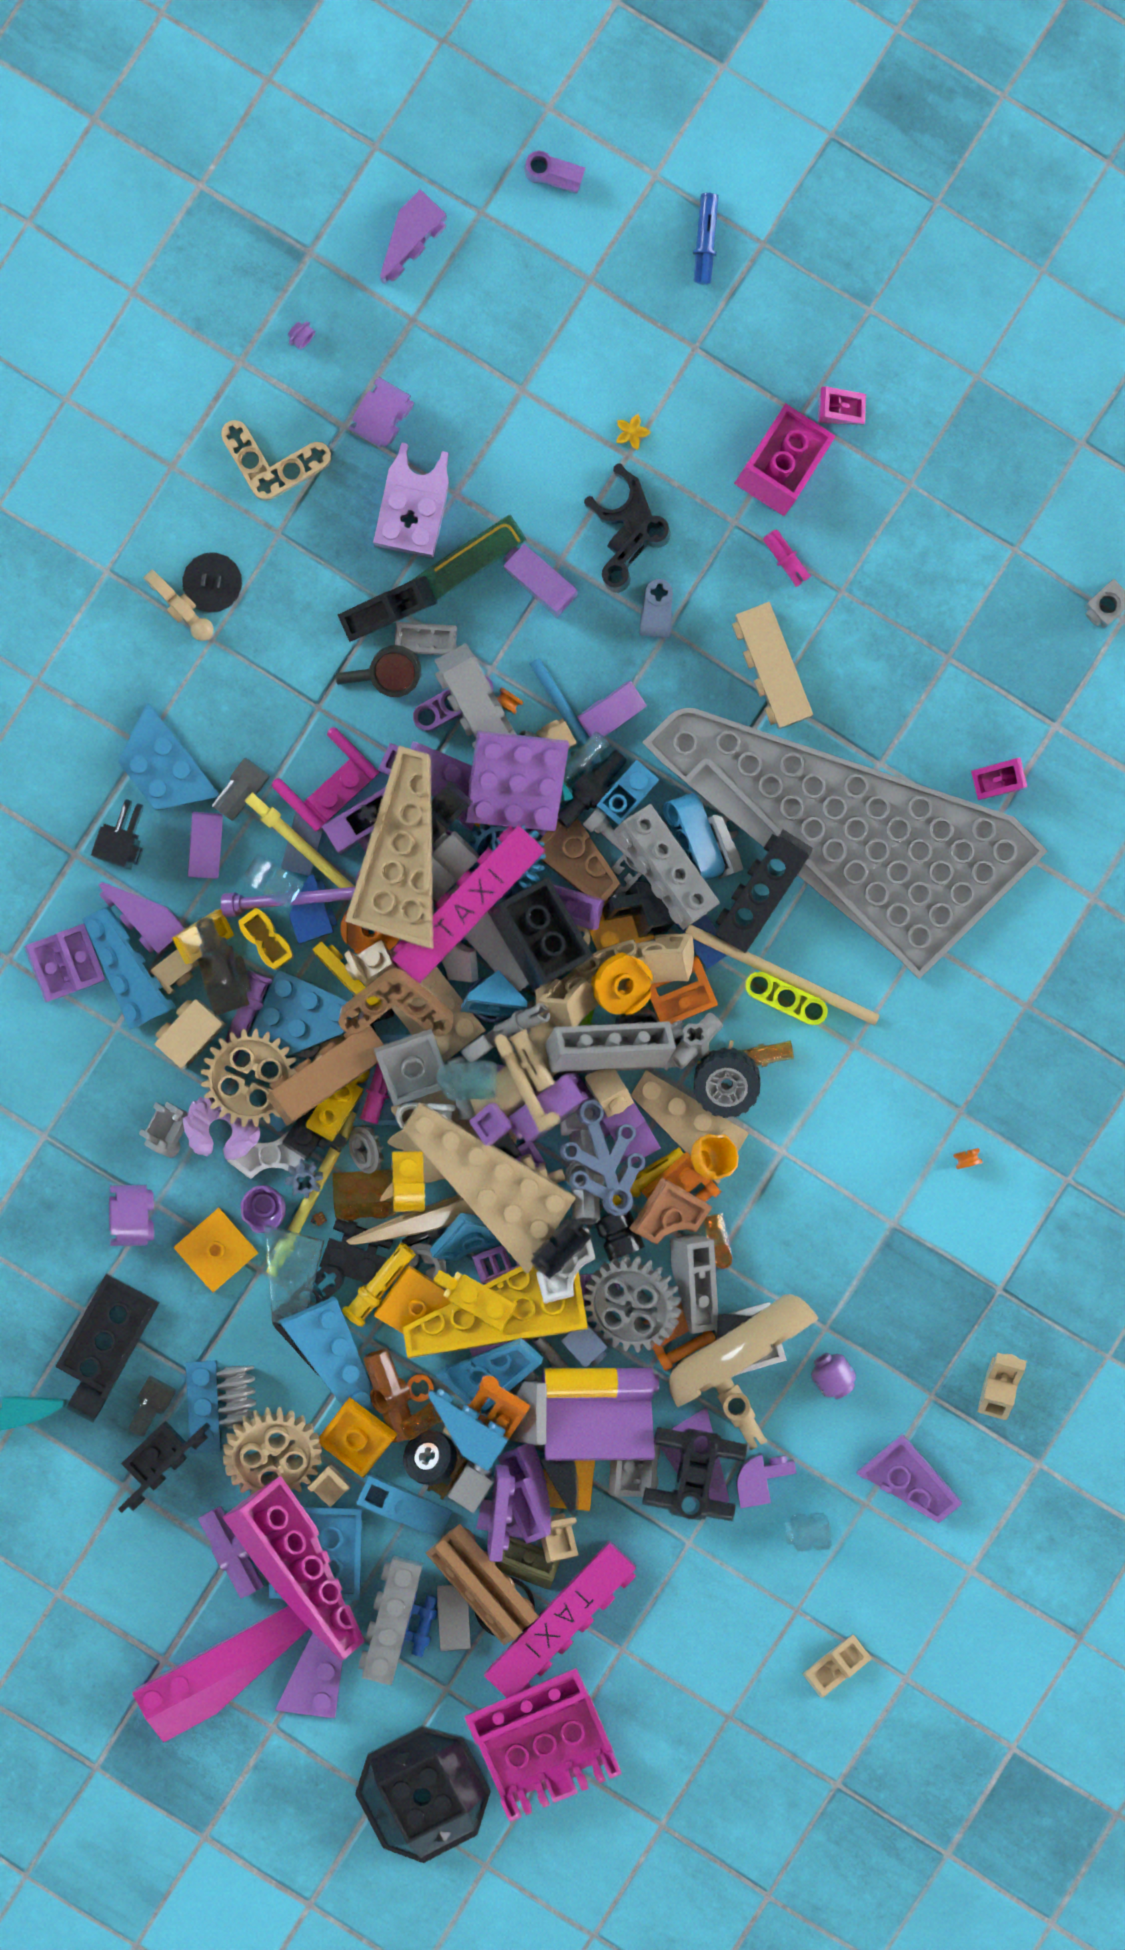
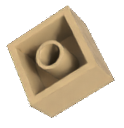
M195 999L193 1002L187 1000L177 1010L176 1014L179 1016L173 1024L165 1023L155 1034L158 1040L154 1044L181 1069H186L227 1025L198 999Z

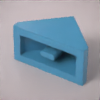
M498 970L468 993L461 1005V1012L511 1018L513 1013L526 1010L527 1001Z

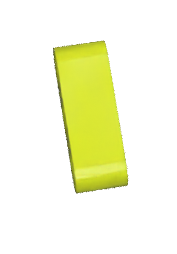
M755 972L749 975L745 981V991L751 998L803 1023L818 1025L827 1017V1006L821 999L763 972ZM762 977L767 982V989L763 994L752 992L750 983L753 978ZM782 990H789L793 993L794 1003L792 1006L783 1007L779 1004L778 994ZM810 1003L818 1004L822 1010L820 1018L814 1021L808 1019L805 1015V1009Z

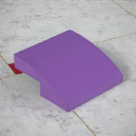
M84 924L24 946L45 1003L105 980Z

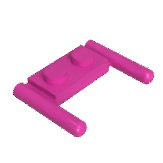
M336 727L330 728L327 736L350 760L341 766L304 802L282 779L277 778L272 782V788L315 832L320 830L325 823L335 816L380 773Z

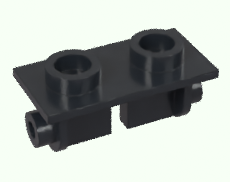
M572 1218L570 1221L566 1220L552 1234L558 1241L555 1245L547 1239L532 1254L534 1257L530 1262L549 1280L561 1271L563 1266L577 1252L582 1250L585 1244L592 1238V1235L585 1231L575 1218Z

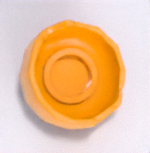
M707 1134L699 1137L691 1148V1161L694 1169L705 1179L717 1180L728 1177L738 1167L739 1155L736 1145L725 1134Z

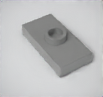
M396 622L395 645L404 646L414 654L445 655L456 649L457 626Z

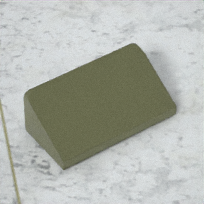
M509 1536L508 1551L503 1550L502 1562L495 1561L496 1567L502 1573L544 1589H550L560 1561L547 1563L543 1548L530 1543L526 1544L525 1541Z

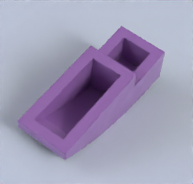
M526 1443L499 1455L497 1458L500 1465H508L510 1477H515L514 1495H509L508 1504L512 1505V1513L526 1544L551 1534V1514L546 1480L534 1444Z

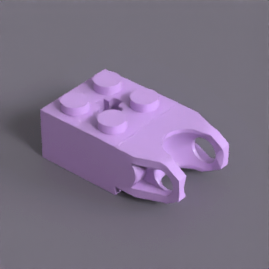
M401 443L398 456L388 471L373 543L375 547L434 559L449 488L446 469L449 453L442 451L440 460L435 468L428 474L418 475L412 472L408 466V444ZM409 514L414 515V519H418L417 524L413 523L411 528H406L405 522H402V519L407 518Z

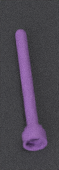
M355 887L245 898L237 892L224 893L221 897V910L225 917H237L244 913L246 909L350 900L353 897Z

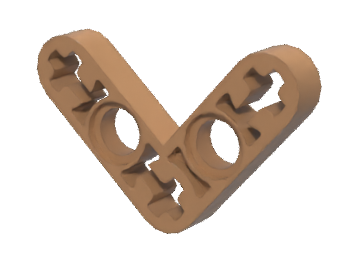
M396 968L383 973L343 1005L339 1015V1026L341 1029L352 1034L365 1029L394 1005L399 1007L425 1030L432 1029L435 1036L448 1034L452 1029L453 1023L452 1011L406 972ZM374 996L380 998L382 1003L373 1006L368 1004L366 999ZM413 998H421L425 1001V1005L414 1007L409 1001Z

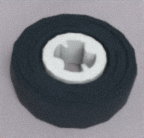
M433 1430L419 1432L410 1439L405 1447L403 1455L404 1468L408 1475L420 1484H440L449 1478L455 1469L457 1462L456 1448L452 1440L441 1432ZM431 1453L435 1454V1458L431 1459L429 1463L425 1461L426 1456H430Z

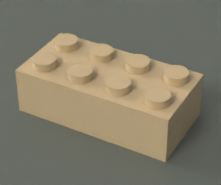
M393 949L390 950L392 957H394L397 953ZM396 963V965H397V967H398V968H396V969H401V970H403V969ZM436 966L420 985L446 1005L453 1014L451 1031L443 1036L434 1035L445 1063L447 1059L452 1058L483 1034L486 1029L473 1013L461 1012V1005L464 1001ZM413 998L409 1001L414 1007L425 1005V1001L421 998ZM396 1005L391 1007L412 1035L426 1031Z

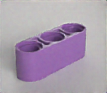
M485 675V677H486V679H487V681H488L490 687L492 688V692H493V684H492V681L490 680V678H489L488 676ZM449 689L415 708L413 720L419 730L432 732L463 715L461 710L455 713V711H450L445 707L446 698L452 695ZM431 710L434 712L435 721L431 725L424 726L418 721V716L422 711Z

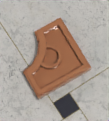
M662 1177L630 1229L657 1245L666 1235L674 1231L689 1230L697 1232L712 1206Z

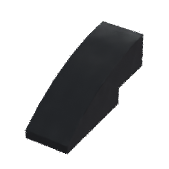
M423 576L338 614V617L349 642H352L437 604L427 577Z
M545 1458L542 1459L543 1468L572 1518L578 1516L579 1482L575 1460L545 1461Z

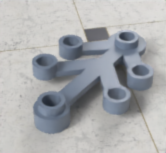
M589 1100L583 1102L578 1107L577 1117L582 1124L587 1126L596 1157L581 1150L574 1142L562 1145L560 1155L565 1161L574 1160L601 1174L606 1184L605 1187L589 1179L587 1173L578 1171L573 1173L569 1179L570 1186L573 1189H584L601 1198L605 1210L611 1215H624L632 1207L633 1197L630 1193V1188L638 1172L644 1168L645 1158L639 1153L627 1156L625 1160L627 1169L620 1182H618L615 1171L629 1142L634 1140L636 1136L635 1128L630 1124L619 1126L615 1133L617 1139L609 1154L599 1124L604 1115L603 1107L599 1102ZM586 1108L591 1109L593 1112L591 1119H587L584 1115ZM623 1128L628 1129L630 1132L628 1139L622 1137L621 1132ZM567 1146H571L574 1149L573 1157H569L566 1154ZM633 1157L639 1160L638 1168H634L631 1165ZM577 1175L582 1176L584 1179L582 1186H578L575 1182ZM614 1195L621 1198L620 1206L613 1204L612 1199Z

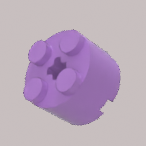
M378 377L373 383L376 385L373 393L368 391L352 419L354 423L349 425V430L381 448L382 446L387 447L389 443L391 444L400 430L396 424L399 420L402 421L403 418L408 416L415 402L410 400L411 395Z
M110 1185L109 1191L110 1193H115V1197H109V1231H111V1235H116V1238L110 1239V1246H147L148 1241H154V1222L148 1220V1210H154L152 1190H147V1185Z

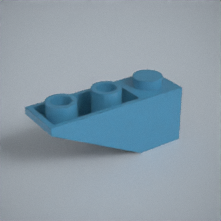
M441 1388L437 1392L430 1389L428 1396L461 1454L484 1470L489 1471L508 1441V1438L504 1436L506 1430L492 1421L488 1425L478 1419L480 1414L471 1407L464 1405L463 1408H460L452 1403L454 1397Z
M372 1473L369 1474L356 1504L377 1514L437 1538H441L453 1511Z

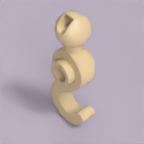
M151 569L143 579L168 603L170 607L166 611L178 623L182 620L191 626V635L194 639L199 641L211 639L213 636L212 622L206 618H199L193 611L196 605L184 593L179 597Z

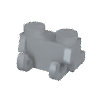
M155 1102L153 1108L156 1109V1112L147 1129H141L139 1135L146 1139L145 1146L159 1154L173 1158L180 1150L179 1139L184 1132L183 1118L187 1116L188 1112L169 1102H166L165 1106Z

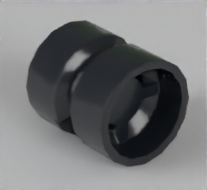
M630 1210L620 1216L609 1214L600 1218L597 1223H594L599 1237L606 1239L603 1247L609 1261H612L615 1257L618 1259L645 1247L641 1236L630 1229L635 1221Z

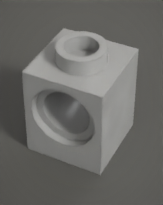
M1113 579L1084 606L1088 610L1085 615L1095 626L1098 627L1101 624L1104 628L1107 627L1125 610V590ZM1102 598H1109L1113 601L1114 611L1112 613H1104L1100 609L1099 602Z

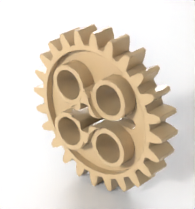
M243 1028L239 1038L233 1032H230L231 1041L227 1043L224 1039L220 1038L219 1043L222 1048L219 1050L211 1046L210 1050L215 1055L214 1058H204V1061L210 1065V1069L201 1070V1074L209 1076L208 1080L201 1082V1086L210 1087V1091L204 1095V1098L214 1097L215 1101L211 1104L210 1108L214 1109L220 1106L222 1108L219 1115L220 1118L227 1113L231 1114V1124L238 1117L241 1118L242 1127L246 1126L248 1119H252L255 1127H258L259 1118L261 1117L268 1124L270 1123L269 1114L273 1113L280 1117L268 1098L264 1104L259 1106L254 1105L250 1101L249 1096L252 1091L260 1089L268 1095L272 1089L253 1081L250 1085H246L244 1077L227 1072L224 1069L225 1066H230L245 1074H248L250 1070H254L256 1078L273 1083L283 1075L287 1079L297 1073L296 1070L290 1068L289 1065L295 1062L296 1058H286L285 1056L290 1049L289 1046L280 1049L278 1046L281 1038L278 1037L273 1042L269 1041L270 1032L268 1031L263 1038L259 1037L257 1028L254 1029L252 1036H248L245 1028ZM237 1050H246L250 1054L251 1059L247 1065L239 1066L235 1064L233 1054ZM273 1061L278 1065L279 1071L274 1077L263 1075L261 1066L265 1062ZM226 1078L237 1080L239 1084L237 1092L233 1094L225 1093L221 1087L223 1080Z
M266 1407L265 1415L260 1416L255 1410L254 1419L250 1420L246 1416L242 1417L243 1427L238 1424L233 1425L235 1434H227V1442L229 1444L223 1445L224 1454H226L223 1456L224 1465H227L225 1467L226 1474L231 1476L232 1485L240 1483L241 1493L250 1489V1494L252 1495L279 1476L283 1478L290 1490L294 1488L296 1491L302 1492L300 1483L303 1482L310 1485L311 1479L309 1474H318L316 1465L321 1464L319 1454L322 1453L321 1444L318 1443L319 1436L318 1433H313L312 1423L305 1425L303 1415L295 1420L293 1410H290L284 1416L281 1407L277 1409L276 1414H271L269 1407ZM274 1433L282 1434L277 1438L270 1437ZM248 1450H257L254 1454H245ZM292 1454H298V1455H299V1456H298L297 1458H295V1459H289V1458H287L288 1456H290V1455H292ZM274 1471L271 1475H263L264 1472Z

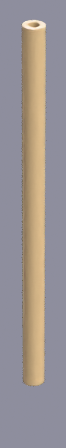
M690 925L684 933L692 934L694 940L815 996L874 1026L879 1019V1014L748 951L745 954L727 941L700 928Z

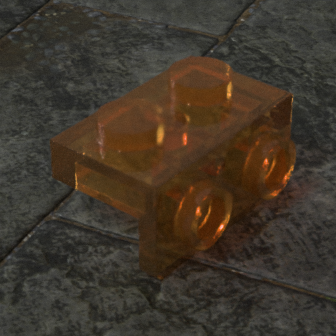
M393 1169L376 1170L369 1174L363 1171L333 1173L335 1217L346 1221H353L366 1217L384 1219L388 1216L396 1215V1212L393 1211V1197L380 1201L382 1195L392 1183Z

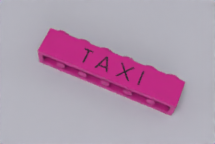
M519 825L515 829L509 826L498 838L502 843L494 851L488 848L477 860L480 866L473 874L467 870L456 882L459 886L452 896L447 892L435 904L439 910L433 915V949L406 940H401L393 949L397 954L392 959L419 984L546 851Z
M609 1540L538 1615L539 1617L484 1672V1677L506 1698L530 1688L531 1685L528 1682L536 1674L541 1677L551 1667L552 1663L549 1660L557 1652L562 1655L572 1645L573 1641L570 1638L578 1630L583 1633L592 1624L594 1619L591 1616L597 1609L600 1608L604 1611L613 1602L615 1597L612 1594L619 1586L624 1589L636 1577L633 1573L636 1565Z

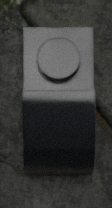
M635 882L627 892L612 895L602 910L605 921L632 916L639 938L667 933L675 924L669 915L667 906L662 899H659L653 893L651 884L646 882Z

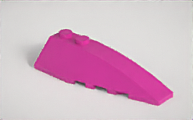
M281 1476L244 1499L223 1516V1519L277 1593L341 1660H344L365 1642L350 1606L345 1604L340 1591L343 1590L338 1578H334L328 1562L331 1561L327 1551H323L317 1538L319 1532L316 1525Z
M288 1605L135 1688L132 1695L146 1721L164 1743L217 1714L298 1640L309 1627Z

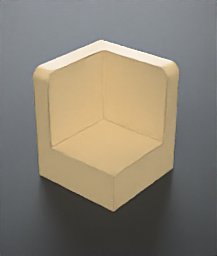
M329 1464L308 1486V1489L311 1492L314 1491L331 1507L350 1489L352 1484Z

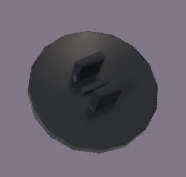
M216 552L204 553L195 557L187 565L182 577L183 591L196 605L197 609L206 612H221L231 607L239 598L242 589V575L236 563L228 556Z

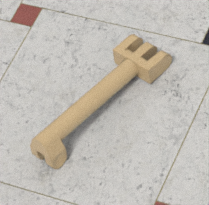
M498 1035L495 1038V1043L513 1076L539 1132L560 1123V1116L557 1113L550 1112L546 1115L544 1114L509 1039L504 1035Z

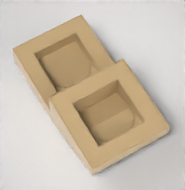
M853 1634L802 1674L820 1698H822L846 1678L851 1677L872 1658Z

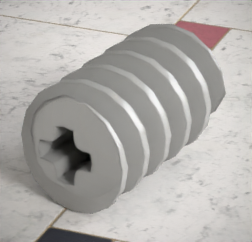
M253 1365L225 1367L224 1370L216 1373V1376L225 1378V1382L218 1384L217 1388L226 1391V1394L219 1396L218 1400L227 1404V1406L218 1409L219 1413L227 1415L226 1419L219 1421V1425L226 1426L228 1429H234V1424L244 1426L243 1416L248 1417L250 1420L254 1418V1411L248 1410V1408L256 1405V1400L247 1398V1396L255 1393L256 1389L247 1386V1384L255 1381V1376L246 1373L254 1369Z

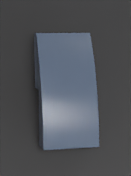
M295 812L291 828L317 851L323 827L315 832ZM287 842L281 869L310 876L313 864L292 844Z

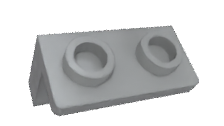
M654 1444V1460H611L608 1495L643 1497L645 1487L657 1489V1463L660 1457L659 1445Z

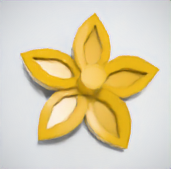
M639 414L631 418L630 424L624 420H617L618 427L623 432L618 436L616 443L623 444L630 441L631 446L638 451L640 446L639 437L643 438L651 434L647 428L640 427L641 419Z

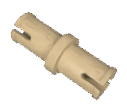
M527 1029L509 1037L522 1060L520 1065L522 1068L527 1069L537 1091L539 1092L554 1084L555 1081L542 1060L544 1056L542 1052L538 1053Z

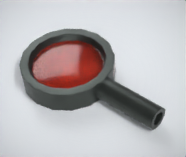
M390 645L382 648L375 654L370 669L336 673V681L338 685L372 681L373 686L380 693L388 697H402L408 695L416 688L421 677V664L418 657L410 649L400 645Z

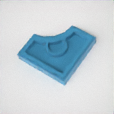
M460 1213L430 1248L432 1258L458 1262L463 1256L475 1250L487 1247L496 1248L501 1243L477 1215Z

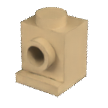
M563 718L555 720L536 731L540 738L567 740L569 742L568 749L576 746V741Z
M177 949L150 971L156 976L165 991L172 995L175 992L172 986L177 984L181 987L194 976L191 972L199 965V962L196 960L191 964H185Z

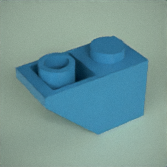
M636 760L599 801L597 806L620 825L655 787L659 779Z

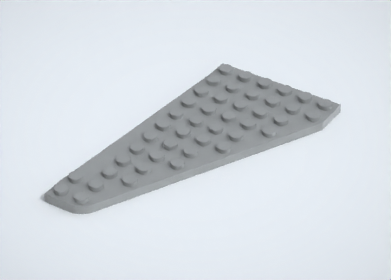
M682 708L674 711L642 742L662 764L761 846H765L772 834L778 836L782 829L813 848L812 853L798 873V876L896 956L918 979L1048 852L1013 816L695 708Z

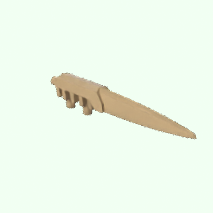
M531 1154L520 1158L521 1163L554 1183L566 1180L563 1169L548 1173L545 1162L540 1163L539 1167H536ZM456 1195L425 1206V1211H412L384 1222L346 1241L350 1245L416 1235L449 1227L460 1213L476 1215V1213L460 1195Z

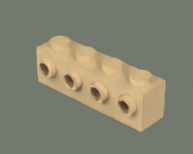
M770 601L736 614V622L732 623V627L737 640L743 639L747 648L743 652V656L748 668L754 667L758 679L753 681L759 697L764 695L766 697L769 707L764 709L770 725L776 724L779 730L812 717V709Z

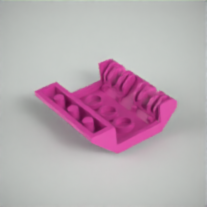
M577 1668L464 1716L500 1794L501 1804L509 1822L522 1818L517 1804L518 1801H520L526 1815L533 1813L531 1803L526 1793L533 1790L537 1791L538 1800L543 1808L550 1805L545 1792L546 1789H548L554 1803L578 1793L573 1780L574 1777H576L582 1791L589 1789L588 1781L582 1769L591 1765L594 1769V1776L599 1783L606 1781L601 1768L602 1765L605 1766L610 1779L622 1774L611 1743Z

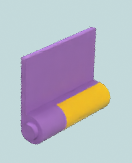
M543 1368L542 1383H546L545 1461L655 1459L652 1398L654 1392L659 1391V1375L654 1374L652 1368Z

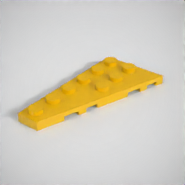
M534 1265L528 1274L521 1266L484 1285L517 1305L502 1332L450 1303L403 1327L407 1358L508 1343L519 1338L526 1340L587 1330L588 1325L579 1271L573 1283V1297L544 1304L536 1274L539 1271Z

